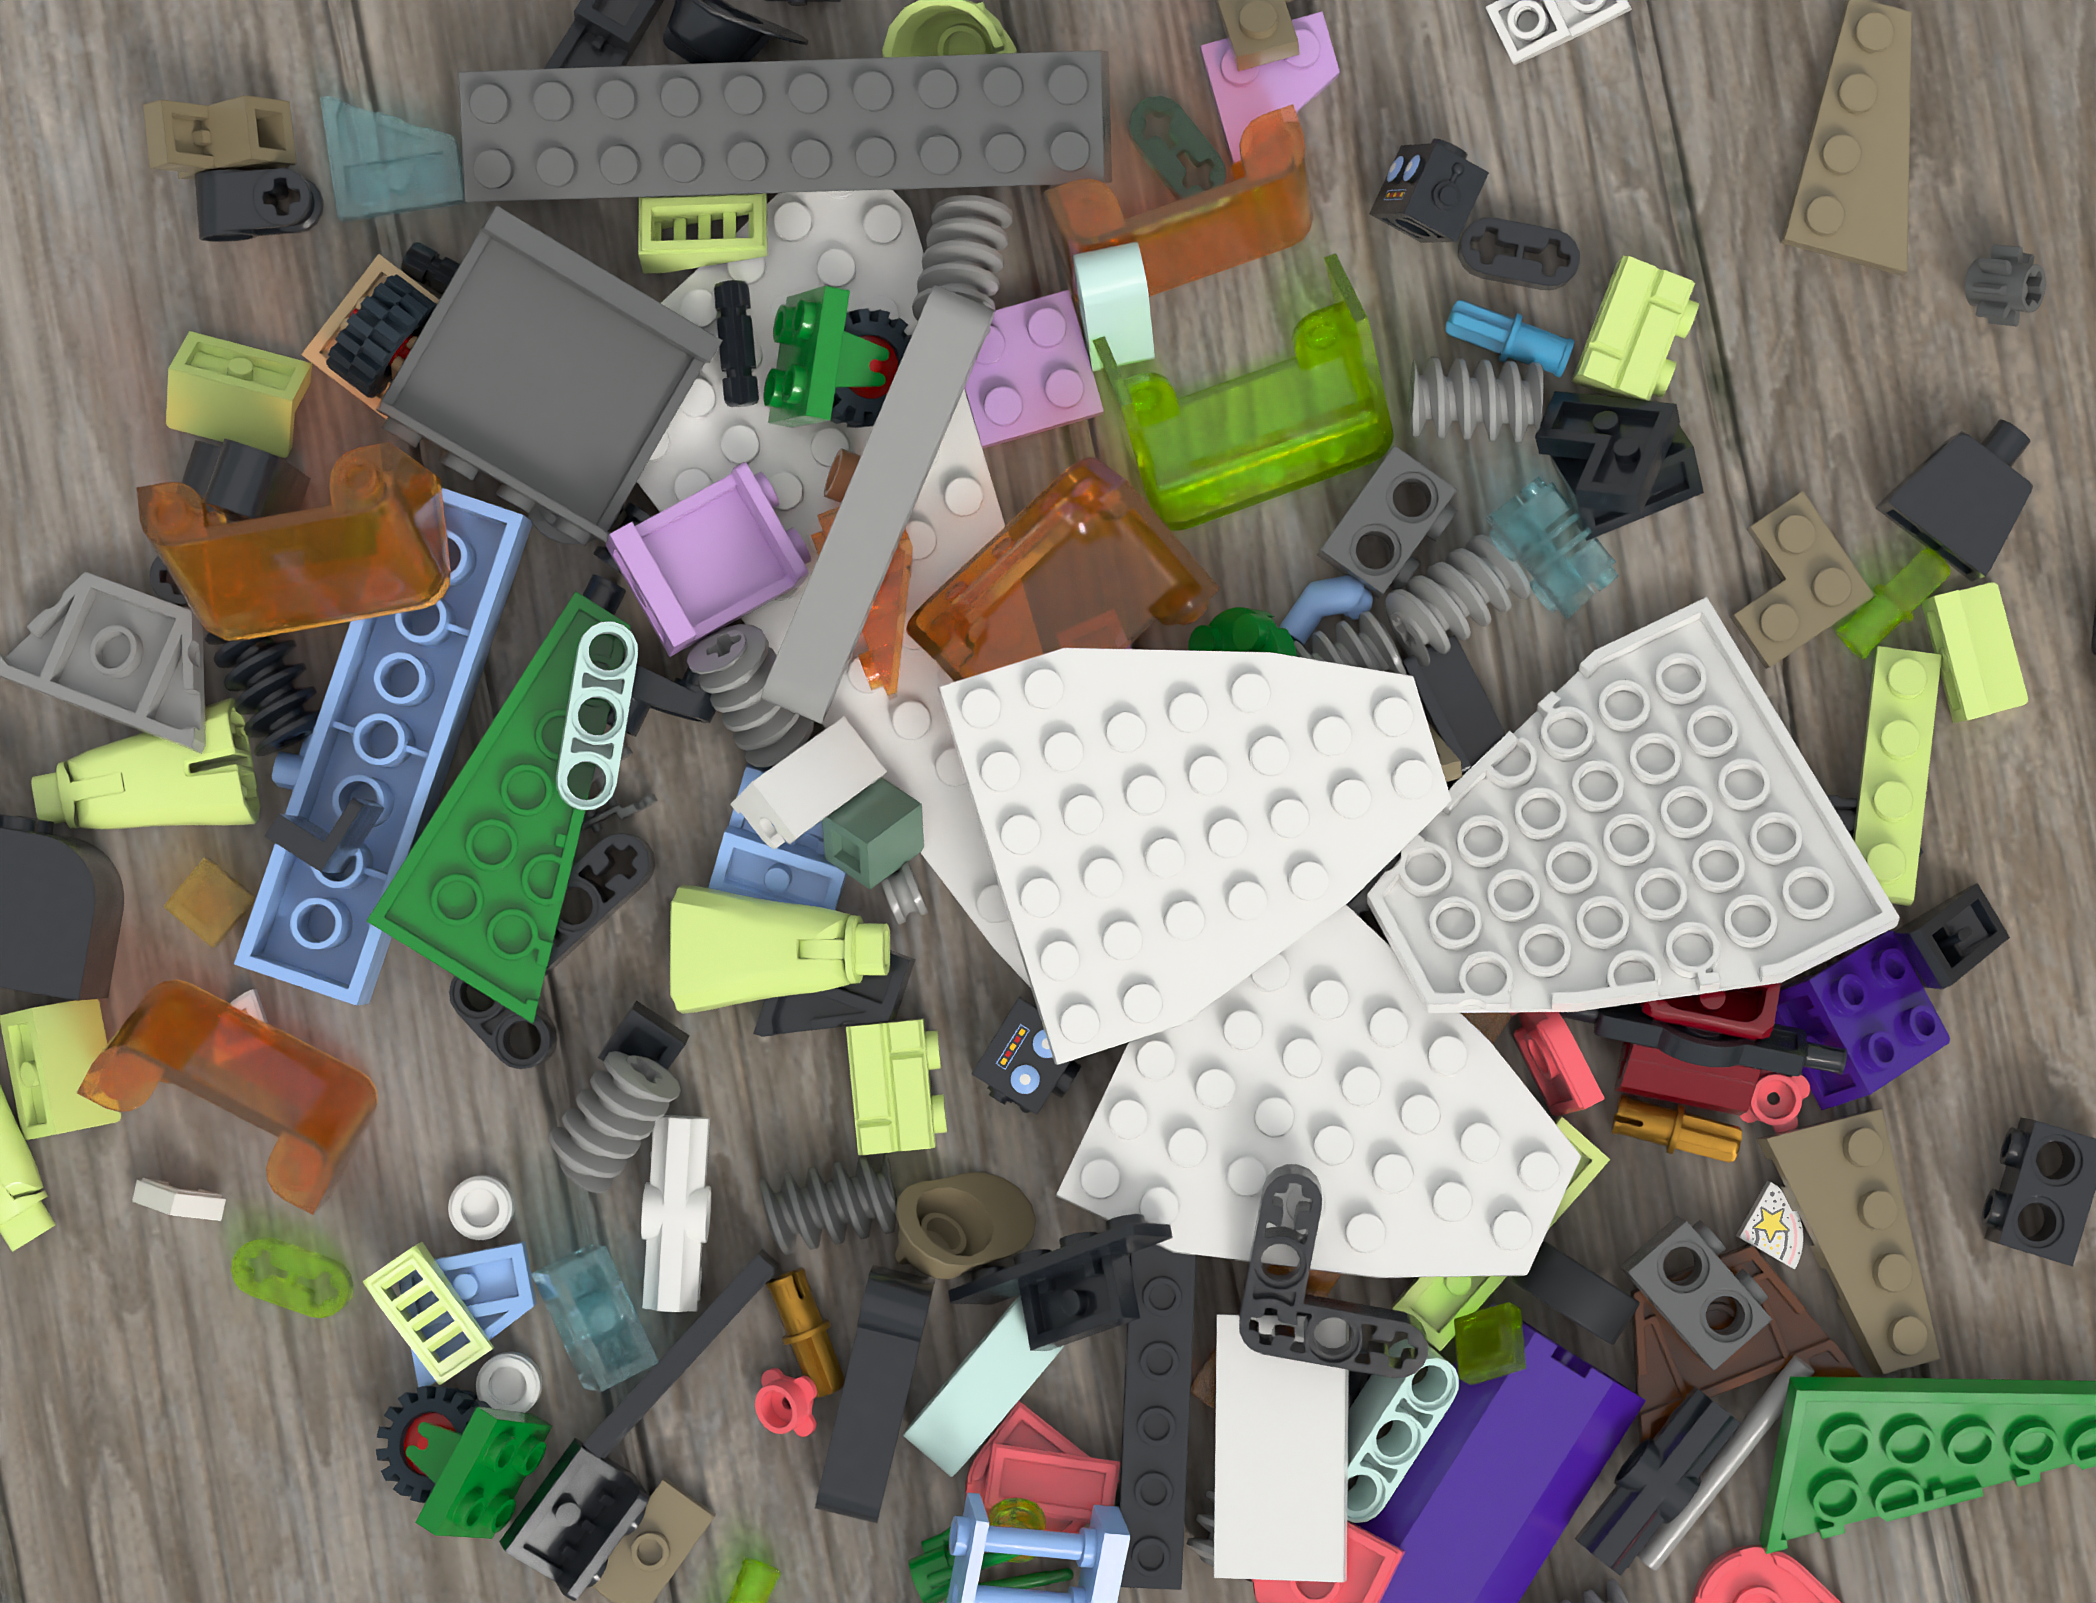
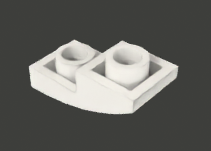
M1498 0L1485 7L1514 65L1568 42L1632 10L1628 0Z

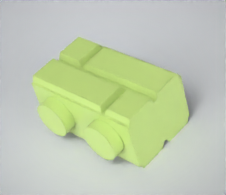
M1623 255L1616 263L1571 381L1610 397L1650 401L1653 394L1662 398L1676 367V362L1666 359L1675 335L1686 338L1698 311L1699 303L1689 299L1695 283L1685 277L1667 270H1660L1654 265Z
M924 1018L847 1026L846 1033L858 1155L935 1148V1134L947 1132L944 1094L932 1095L929 1072L932 1069H941L938 1030L926 1031Z

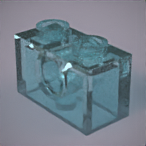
M587 1245L531 1273L584 1389L602 1392L659 1363L606 1245Z

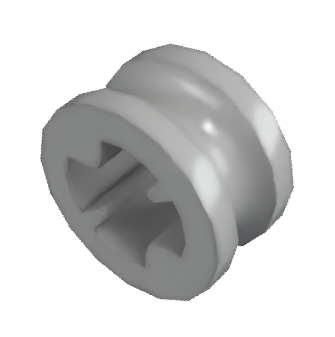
M909 862L903 864L896 873H892L881 881L898 924L906 922V917L911 912H918L921 916L929 913Z

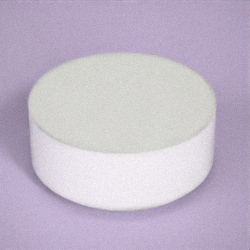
M490 1175L473 1176L461 1182L452 1192L448 1204L449 1217L456 1230L465 1237L474 1240L490 1239L503 1232L511 1223L515 1212L514 1197L509 1187L502 1180Z
M509 1351L495 1355L482 1366L476 1380V1392L479 1401L487 1402L493 1409L525 1413L537 1402L542 1391V1375L538 1366L531 1358L519 1352Z

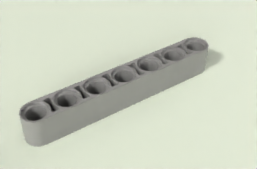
M934 285L771 668L761 699L820 724L823 723L982 348L995 314L994 309L937 285Z

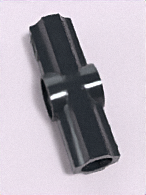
M1695 1386L1685 1396L1686 1398L1672 1412L1653 1439L1647 1438L1627 1458L1614 1479L1615 1488L1575 1537L1577 1542L1620 1576L1629 1568L1634 1558L1646 1546L1660 1525L1673 1521L1688 1505L1701 1484L1699 1476L1741 1424Z

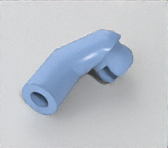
M1349 575L1313 581L1304 589L1279 627L1286 628L1293 640L1304 645L1324 616L1344 614L1353 620H1357L1362 612L1370 611L1373 603L1372 594L1368 589L1364 588V584Z

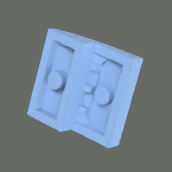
M748 763L737 797L752 781L772 767H755ZM733 809L729 826L723 835L708 888L764 900L816 906L836 911L847 874L825 860L822 821L791 844L785 840V843L778 848L772 849L759 837L745 817Z

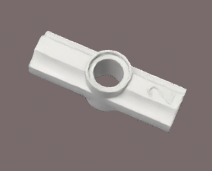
M664 1115L661 1119L655 1121V1126L652 1130V1151L650 1152V1182L645 1184L641 1216V1236L643 1240H646L642 1306L644 1309L666 1312H697L699 1310L702 1282L703 1243L708 1241L711 1215V1187L706 1186L710 1118Z

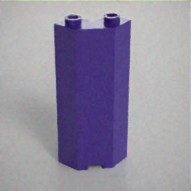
M1492 1302L1452 1365L1459 1377V1389L1455 1399L1383 1510L1367 1522L1354 1523L1406 1551L1380 1603H1518L1646 1400L1602 1370L1571 1353L1527 1322Z

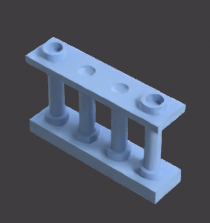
M967 1492L963 1516H954L950 1528L949 1550L950 1554L955 1556L947 1603H1117L1130 1540V1533L1119 1507L1094 1504L1089 1528L1082 1527L1079 1534L989 1525L990 1522L980 1494ZM984 1552L1076 1560L1078 1567H1081L1078 1587L1070 1586L1067 1593L978 1585Z

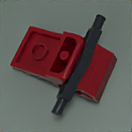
M1781 983L1578 1012H1559L1562 1018L1594 1024V1033L1597 1036L1623 1041L1615 1091L1738 1116L1748 1111L1761 1069L1800 1076L1803 1067L1842 1075L1847 1060V1048L1807 1041L1805 1030L1774 1023Z

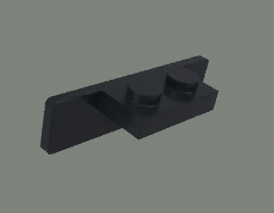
M1142 1214L1123 1215L1109 1219L1105 1222L1107 1231L1099 1234L1097 1232H1081L1067 1235L1059 1239V1249L1053 1251L1050 1249L1026 1251L1014 1256V1266L1008 1268L1005 1266H993L970 1272L969 1283L948 1290L950 1304L990 1305L1020 1295L1030 1351H1050L1140 1319L1128 1254L1172 1239L1171 1225L1145 1223V1217Z

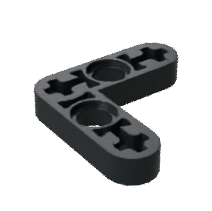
M1286 1164L1274 1169L1267 1176L1262 1189L1240 1303L1239 1333L1243 1342L1251 1350L1263 1355L1391 1378H1405L1415 1374L1424 1365L1428 1356L1427 1335L1422 1323L1415 1316L1403 1311L1305 1294L1322 1210L1321 1185L1317 1176L1310 1169L1301 1165ZM1289 1183L1301 1185L1302 1196L1310 1199L1309 1202L1299 1201L1296 1205L1293 1220L1294 1230L1281 1226L1284 1214L1283 1199L1279 1196H1274L1275 1193H1286ZM1270 1222L1277 1227L1266 1228V1225ZM1306 1229L1305 1234H1301L1298 1231H1296ZM1275 1244H1286L1297 1252L1300 1260L1292 1272L1285 1275H1276L1264 1268L1261 1262L1264 1251ZM1265 1308H1273L1277 1310L1278 1321L1298 1326L1297 1312L1307 1313L1304 1320V1342L1294 1341L1295 1327L1274 1325L1271 1334H1262L1259 1332V1322L1251 1319V1317L1262 1318ZM1327 1318H1339L1350 1325L1352 1335L1345 1345L1338 1348H1328L1322 1346L1314 1336L1316 1326ZM1362 1324L1372 1325L1371 1336L1375 1340L1392 1341L1395 1337V1332L1407 1333L1408 1344L1415 1348H1404L1400 1357L1389 1356L1388 1345L1368 1340L1369 1353H1359L1363 1344Z

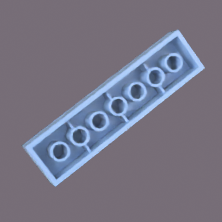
M403 474L400 475L285 814L304 817L330 834L354 797L373 800L383 806L384 810L344 873L320 872L275 843L234 962L235 965L356 1006L370 1003L392 937L368 923L367 919L434 815L532 527L531 520L526 516Z

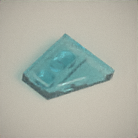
M320 97L337 217L341 222L467 204L465 202L464 177L459 143L455 136L427 127L420 128L405 123L400 118L381 112L374 113L343 103L341 99L335 97Z

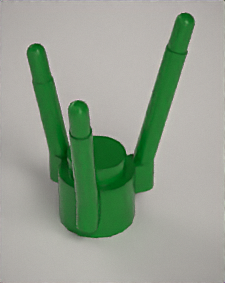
M951 1526L942 1533L921 1541L924 1553L908 1560L914 1585L923 1603H939L942 1601L947 1603L955 1556L951 1555L948 1549ZM994 1552L983 1554L980 1571L1020 1555ZM1064 1568L978 1583V1585L1030 1589L1069 1581L1073 1578L1074 1573L1072 1569Z

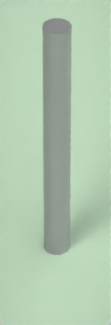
M1795 1355L1791 1358L1742 1420L1739 1427L1705 1468L1702 1475L1699 1476L1701 1484L1688 1505L1673 1521L1668 1524L1662 1523L1649 1539L1646 1546L1638 1553L1637 1556L1643 1563L1653 1570L1657 1571L1781 1415L1784 1410L1790 1376L1811 1377L1815 1372L1806 1362Z

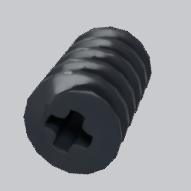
M263 614L248 615L215 628L204 638L209 645H223L214 655L213 660L219 668H234L224 679L223 683L226 689L235 692L245 691L235 700L233 706L238 714H255L245 724L244 731L249 738H265L256 746L254 750L256 756L269 755L305 739L313 733V728L320 713V710L305 711L303 704L317 693L315 687L295 688L293 681L307 670L305 663L285 664L283 658L297 646L295 640L275 641L272 636L287 623L285 617L265 618Z

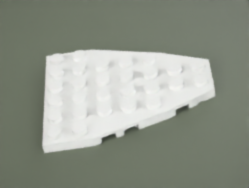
M1707 597L1594 650L1580 663L1579 671L1556 693L1551 691L1538 703L1537 711L1514 733L1509 731L1449 789L1452 801L1419 835L1402 849L1401 858L1391 870L1384 872L1367 894V904L1427 1013L1578 1012L1781 983L1896 927L1900 918Z
M1062 648L937 688L1053 1060L1057 1065L1183 1025L1346 905L1452 801L1414 677L1409 675L1271 652Z
M1344 905L1183 1025L1128 1043L1056 1197L1106 1221L1123 1215L1142 1214L1145 1217V1223L1170 1224L1173 1238L1156 1245L1173 1253L1203 1255L1249 1262L1262 1189L1266 1178L1278 1167L1286 1164H1298L1310 1169L1317 1176L1322 1190V1210L1310 1270L1371 1278L1525 1276L1533 1264L1581 1155L1493 1044L1461 1013H1427L1393 949L1353 910ZM1289 1183L1286 1193H1275L1274 1196H1279L1283 1199L1284 1214L1281 1226L1294 1230L1293 1220L1296 1205L1299 1201L1309 1202L1310 1199L1302 1196L1301 1185ZM1269 1222L1267 1223L1266 1228L1277 1226ZM1306 1229L1296 1231H1298L1301 1234H1305ZM1275 1244L1268 1247L1261 1257L1262 1263L1297 1267L1300 1260L1297 1252L1286 1244Z

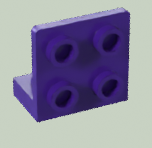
M1887 931L1876 936L1816 974L1780 987L1775 1024L1805 1030L1807 1041L1847 1048V1060L1842 1075L1803 1067L1801 1073L1808 1080L1810 1090L1821 1110L1872 1094L1950 1042L1948 1032L1893 931Z

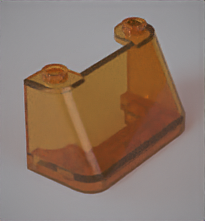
M1291 104L1263 114L1248 124L1242 132L1239 143L1241 160L1229 167L1233 178L1232 182L1124 219L1119 202L1112 189L1098 180L1090 178L1079 179L1046 190L1039 201L1070 290L1076 301L1079 303L1073 254L1137 241L1150 297L1290 248L1302 241L1311 229L1313 210L1304 134L1294 105Z
M391 442L355 448L343 454L336 461L330 474L332 505L227 523L226 516L217 511L208 512L201 495L192 487L181 482H164L136 487L139 519L144 534L200 624L206 631L226 641L248 640L425 609L435 605L443 598L450 585L451 568L441 478Z
M1089 457L1078 461L1065 470L914 612L908 621L906 631L952 682H956L1062 648L1126 649L1156 620L1166 626L1178 623L1185 626L1193 623L1204 614L1209 606V599L1221 588L1125 478L1098 459Z
M179 979L161 982L147 992L92 1063L77 1091V1094L106 1109L124 1112L132 1111L145 1104L154 1093L160 1081L168 1084L174 1083L279 1138L266 1166L269 1185L273 1192L283 1200L312 1215L330 1199L370 1124L378 1104L377 1090L372 1080L360 1070L267 1022L249 1015L246 1011L232 1006L219 997Z

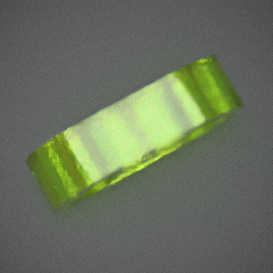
M262 1237L251 1240L241 1246L232 1258L231 1273L233 1281L241 1291L255 1298L309 1317L325 1318L332 1316L346 1307L353 1295L354 1283L352 1275L345 1265L335 1259L275 1238ZM264 1250L272 1253L270 1264L288 1271L287 1278L269 1276L264 1278L261 1284L254 1281L255 1270L247 1266L248 1258H256ZM324 1271L332 1274L330 1285L339 1289L338 1297H329L321 1305L315 1303V1291L309 1287L297 1284L299 1276L317 1279L321 1277Z

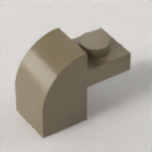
M243 95L208 106L162 99L143 104L150 169L177 171L178 179L195 180V174L205 171H252L284 168L297 164L290 101Z

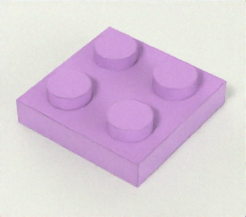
M1069 290L995 310L990 325L991 331L984 340L965 386L982 449L1104 415Z

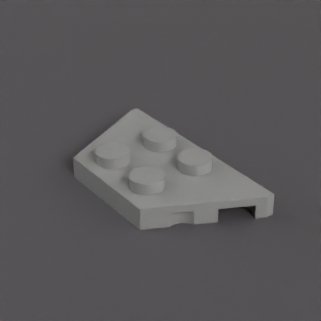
M84 572L63 592L62 598L54 607L45 609L27 626L31 634L6 657L0 655V678L202 754L206 741L203 617L192 610Z

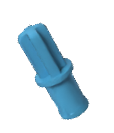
M1457 300L1448 316L1445 332L1451 337L1500 354L1498 359L1500 362L1505 363L1507 358L1530 365L1532 362H1539L1543 370L1553 373L1554 376L1559 378L1565 370L1575 342L1571 338L1566 339L1522 322L1523 315L1516 313L1514 318L1465 300Z

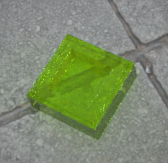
M1507 1302L1454 1318L1458 1375L1460 1380L1469 1385H1474L1526 1369L1522 1317L1519 1307Z

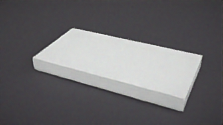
M1239 1314L1217 1315L1214 1578L1347 1581L1349 1370L1263 1355L1251 1350L1243 1342L1239 1333ZM1263 1315L1262 1318L1251 1317V1319L1259 1322V1332L1262 1334H1271L1274 1325L1295 1327L1294 1341L1304 1342V1320L1306 1316H1297L1298 1326L1278 1321L1277 1315ZM1327 1318L1316 1326L1314 1336L1322 1346L1328 1348L1341 1347L1349 1341V1324L1339 1318Z

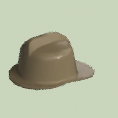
M986 1172L963 1173L907 1186L897 1199L896 1216L899 1223V1245L895 1252V1259L898 1264H911L922 1274L934 1279L950 1280L964 1275L976 1265L1008 1258L1023 1251L1034 1237L1036 1217L1032 1204L1020 1188L1003 1177Z

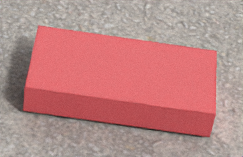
M992 1442L983 1504L985 1508L1090 1523L1094 1504L1114 1506L1120 1462Z

